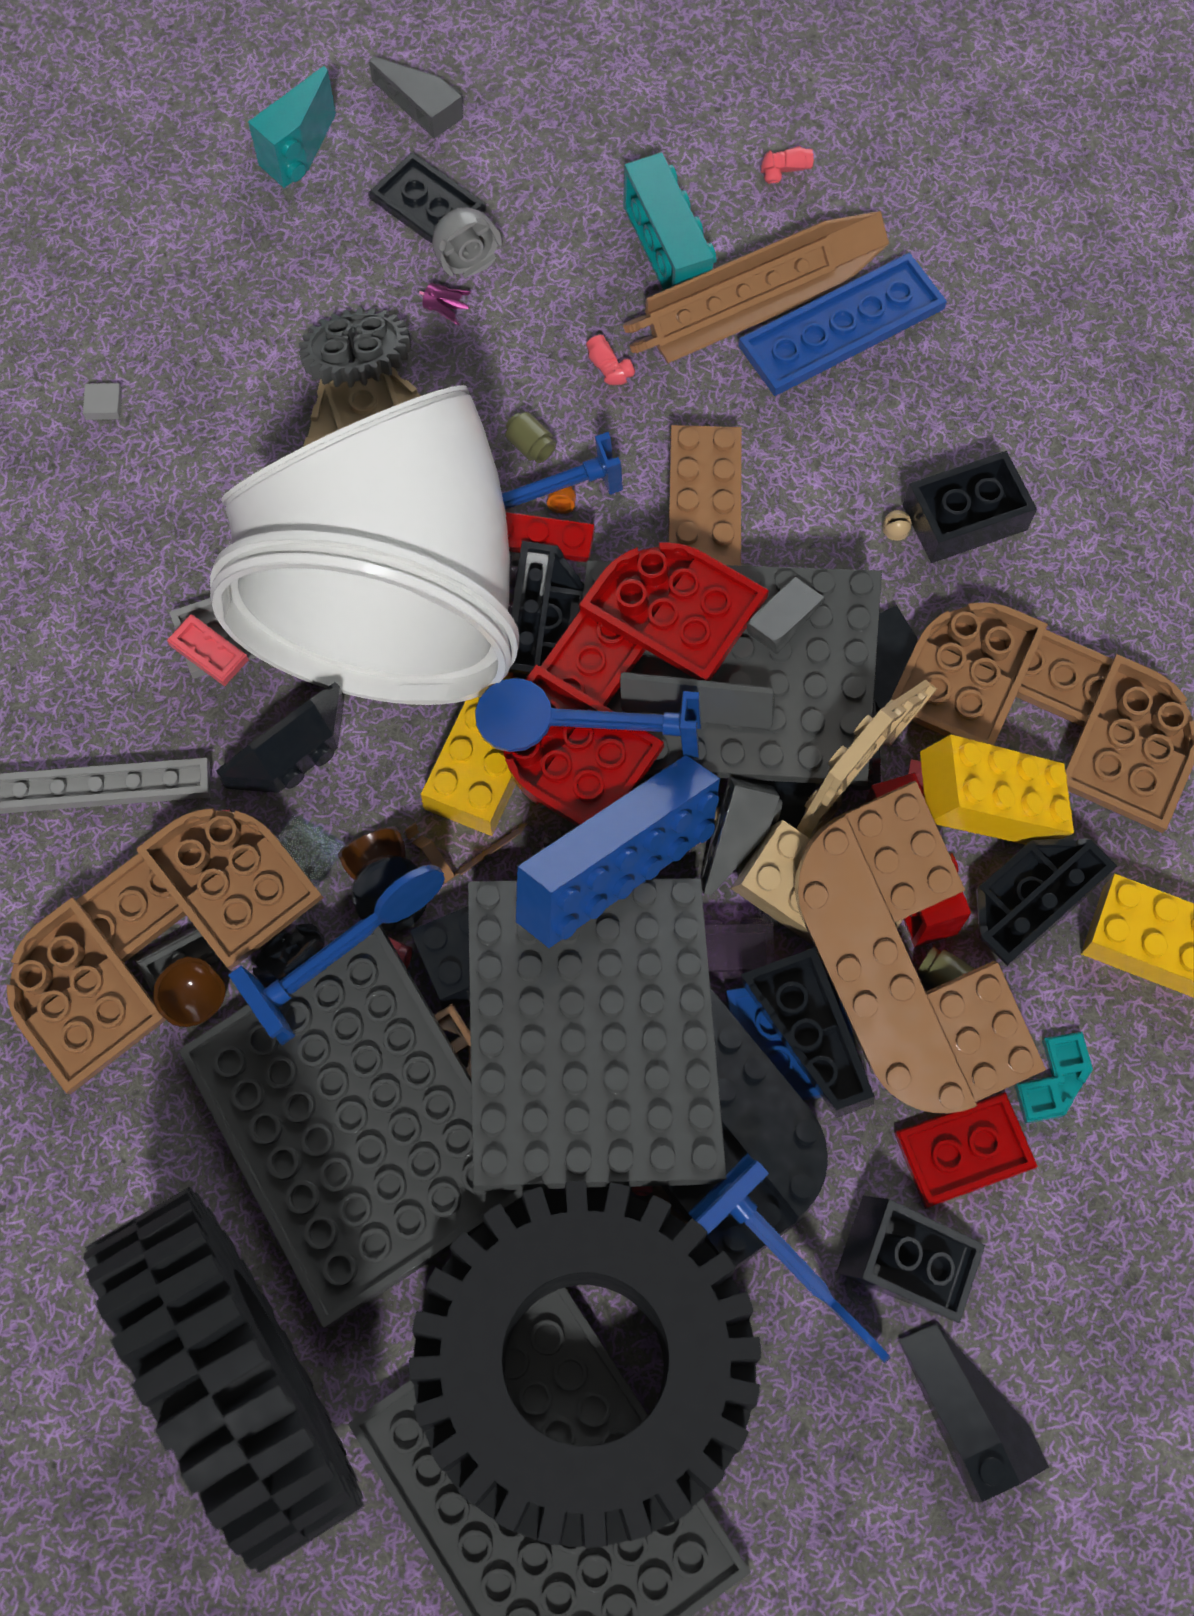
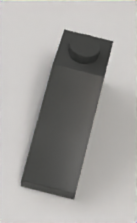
M375 56L369 59L372 82L434 139L464 118L463 97L456 87L448 85L441 77Z
M729 776L700 877L704 894L711 896L769 833L772 821H778L782 809V800L779 799L780 796L774 786Z

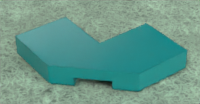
M1082 1031L1044 1038L1042 1040L1052 1077L1021 1082L1015 1085L1024 1124L1060 1118L1068 1112L1073 1100L1093 1070Z

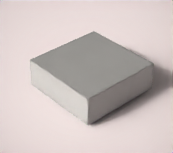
M120 383L85 384L83 403L85 420L120 419L122 400Z

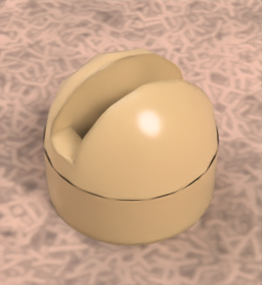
M891 511L885 517L882 529L889 539L903 540L910 533L912 521L910 516L904 511Z

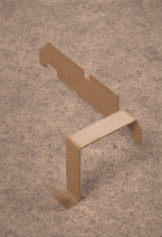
M416 822L405 829V835L408 839L419 833ZM523 823L518 829L507 834L454 873L432 840L421 835L411 843L421 848L430 863L442 870L445 878L444 885L458 874H464L484 860L485 856L491 855L521 834L528 824Z

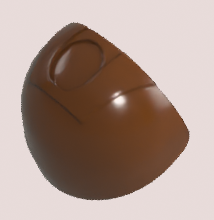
M385 827L366 833L345 845L338 853L344 870L353 880L357 872L372 859L382 855H398L404 858L406 856L403 838L396 827Z
M184 957L176 960L159 975L154 985L153 999L156 1009L169 1023L179 1027H191L205 1022L219 1010L225 998L223 980L212 966L199 958Z

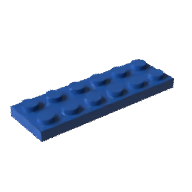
M909 252L739 338L738 347L775 397L944 310L947 300Z

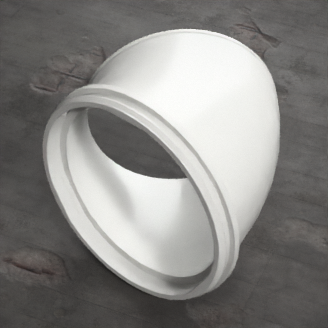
M453 386L434 391L350 424L264 467L223 495L221 501L226 506L225 510L230 525L232 544L222 550L215 559L210 574V599L214 614L228 635L259 659L287 674L324 688L336 682L344 694L383 702L413 705L457 703L482 696L490 686L500 683L504 679L516 659L520 640L516 623L508 612L510 553L506 512L496 465L472 396L468 395L469 390L467 386Z

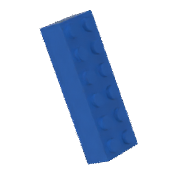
M685 755L518 865L516 923L545 946L551 948L562 939L570 938L579 927L589 920L598 918L606 908L619 899L622 900L628 897L633 889L640 884L655 878L660 870L667 865L682 859L687 851L700 842H706L715 830L714 821L716 806L719 801L720 778Z

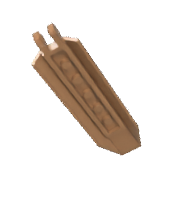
M881 211L822 221L647 297L646 315L623 324L625 333H634L650 326L652 336L638 339L630 344L631 352L639 353L657 346L665 361L670 363L846 285L889 244Z

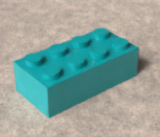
M661 152L624 164L623 207L662 289H668L713 269V263L717 261L715 249L711 242H706L703 236L701 220L698 216H693L690 210L689 196L685 190L681 191L678 185L676 170L672 164L668 165L663 153Z

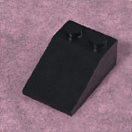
M863 1195L836 1273L866 1287L960 1323L985 1245L890 1199Z

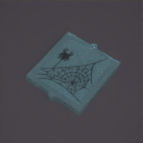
M294 816L290 818L277 837L316 888L338 858L339 851L344 847L323 834L320 827L313 828Z

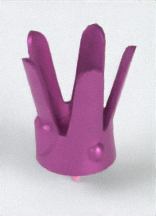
M432 282L427 286L425 292H419V294L423 295L422 305L424 309L437 311L458 326L460 323L455 319V313L451 309H469L468 305L458 300L462 298V295H469L470 291L448 289L446 286L436 285Z

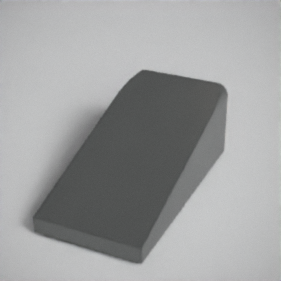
M795 577L746 623L747 632L775 654H778L824 602L825 597Z

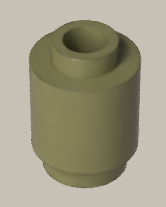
M530 412L517 413L507 422L506 439L528 460L542 463L553 454L557 445L553 440V434Z
M933 946L917 972L924 976V982L935 988L975 968L946 949L940 951Z

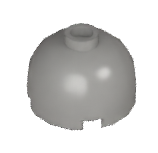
M469 207L457 208L443 216L434 228L432 246L437 261L444 271L452 277H455L454 274L464 273L463 277L467 278L486 270L496 259L494 252L497 249V245L501 248L502 244L500 232L494 223L483 212Z

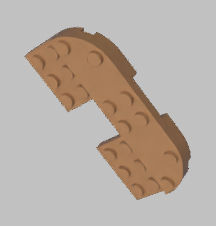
M986 602L969 603L964 608L944 612L927 626L921 634L891 697L893 700L897 699L924 680H927L937 688L911 721L946 737L955 735L994 745L1013 701L1017 697L1083 727L1065 768L1069 792L1158 832L1163 833L1167 830L1194 765V720L1185 704L1187 698L1174 683L1162 674L1116 654L1112 659L1046 630L1047 623L1000 604Z
M913 781L862 804L823 825L806 845V850L796 871V902L804 925L825 966L866 1061L881 1084L898 1100L913 1108L932 1113H957L977 1107L975 1102L1046 1071L998 962L994 960L925 992L898 933L895 922L965 891L917 782Z
M213 808L185 814L166 825L137 847L138 854L76 900L71 897L42 919L22 939L11 960L13 968L10 985H7V999L10 1012L22 1034L67 1094L71 1095L166 1021L156 1009L152 999L125 965V962L187 915L229 970H232L323 899V896L275 835L261 822L242 812L215 811Z

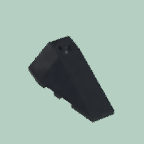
M937 1324L898 1340L972 1502H984L1024 1483L1049 1468L1030 1426Z

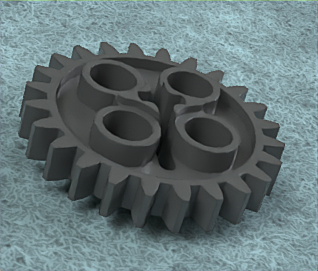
M358 308L356 313L353 314L346 309L343 316L340 317L333 313L331 314L332 320H319L320 327L310 326L311 334H303V342L299 343V354L306 374L311 373L313 380L321 378L323 385L333 380L335 387H339L343 382H347L349 388L353 387L355 381H360L363 386L367 385V379L370 378L378 382L382 373L391 376V367L402 368L401 360H408V352L412 351L409 329L405 326V321H399L396 314L388 316L387 310L376 314L375 308H371L367 313H363L362 308Z

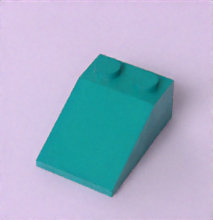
M325 66L318 69L248 121L258 165L283 188L292 182L301 180L309 170L336 116L329 72Z

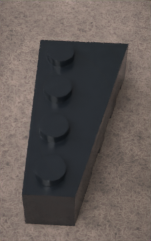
M816 947L740 974L744 988L836 1118L874 1105V1093Z

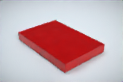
M1006 1092L976 1103L977 1107L969 1110L946 1113L894 1133L925 1209L1038 1167Z

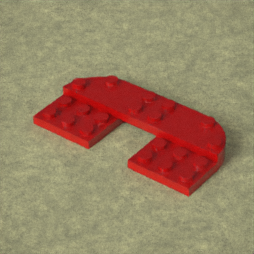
M665 542L659 543V547L638 551V547L616 558L600 574L580 602V612L542 665L538 666L536 664L526 680L532 681L544 690L551 703V708L614 712L606 706L620 688L621 673H630L646 650L696 680L710 681L747 628L746 623L767 599L769 590L706 553L687 545ZM551 726L548 733L538 744L524 751H503L512 778L530 800L537 805L539 803L543 804L574 825L579 826L635 789L663 750L664 742L647 731Z

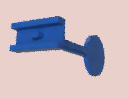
M609 432L595 436L597 457L582 462L583 465L503 493L505 510L586 480L592 482L602 478L609 494L622 491L621 462L619 457L613 458Z
M513 678L502 680L500 683L490 686L479 698L475 710L476 726L483 739L495 749L507 752L527 750L538 744L548 733L551 726L652 731L663 732V735L681 736L683 756L699 758L697 729H701L699 692L683 691L680 712H664V715L551 708V703L543 689L532 681Z
M426 865L414 869L397 879L378 899L372 915L356 923L279 981L277 979L266 988L243 966L238 967L228 976L271 1038L276 1037L283 1046L295 1037L294 1032L279 1010V1007L292 998L291 994L370 936L382 923L398 922L422 909L441 889L445 880L444 873L435 865Z
M747 1154L726 1175V1180L719 1182L688 1214L708 1234L729 1213L738 1223H745L811 1294L825 1302L864 1345L885 1364L891 1358L889 1354L833 1298L826 1283L756 1211L758 1206L748 1194L769 1172L757 1160H754Z

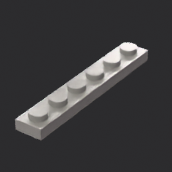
M208 758L0 773V814L211 797L210 762Z

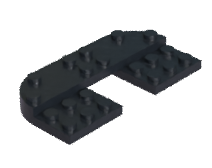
M710 988L726 1175L747 1154L754 1160H757L769 1172L748 1196L758 1206L756 1211L782 1236L803 1219L822 1189L828 1166V1152L824 1133L808 1105ZM717 1184L661 1187L689 1222L692 1217L688 1213ZM730 1213L709 1234L707 1233L705 1242L717 1255L723 1251L727 1254L735 1270L767 1247L745 1223H738Z

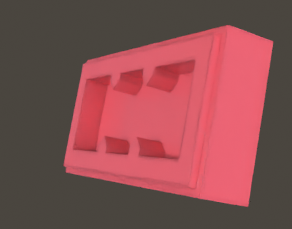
M192 614L167 639L170 647L223 686H226L249 660L247 654Z

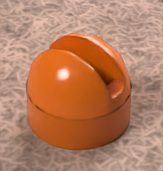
M572 486L550 493L547 498V506L553 512L559 514L570 513L575 507L576 493Z

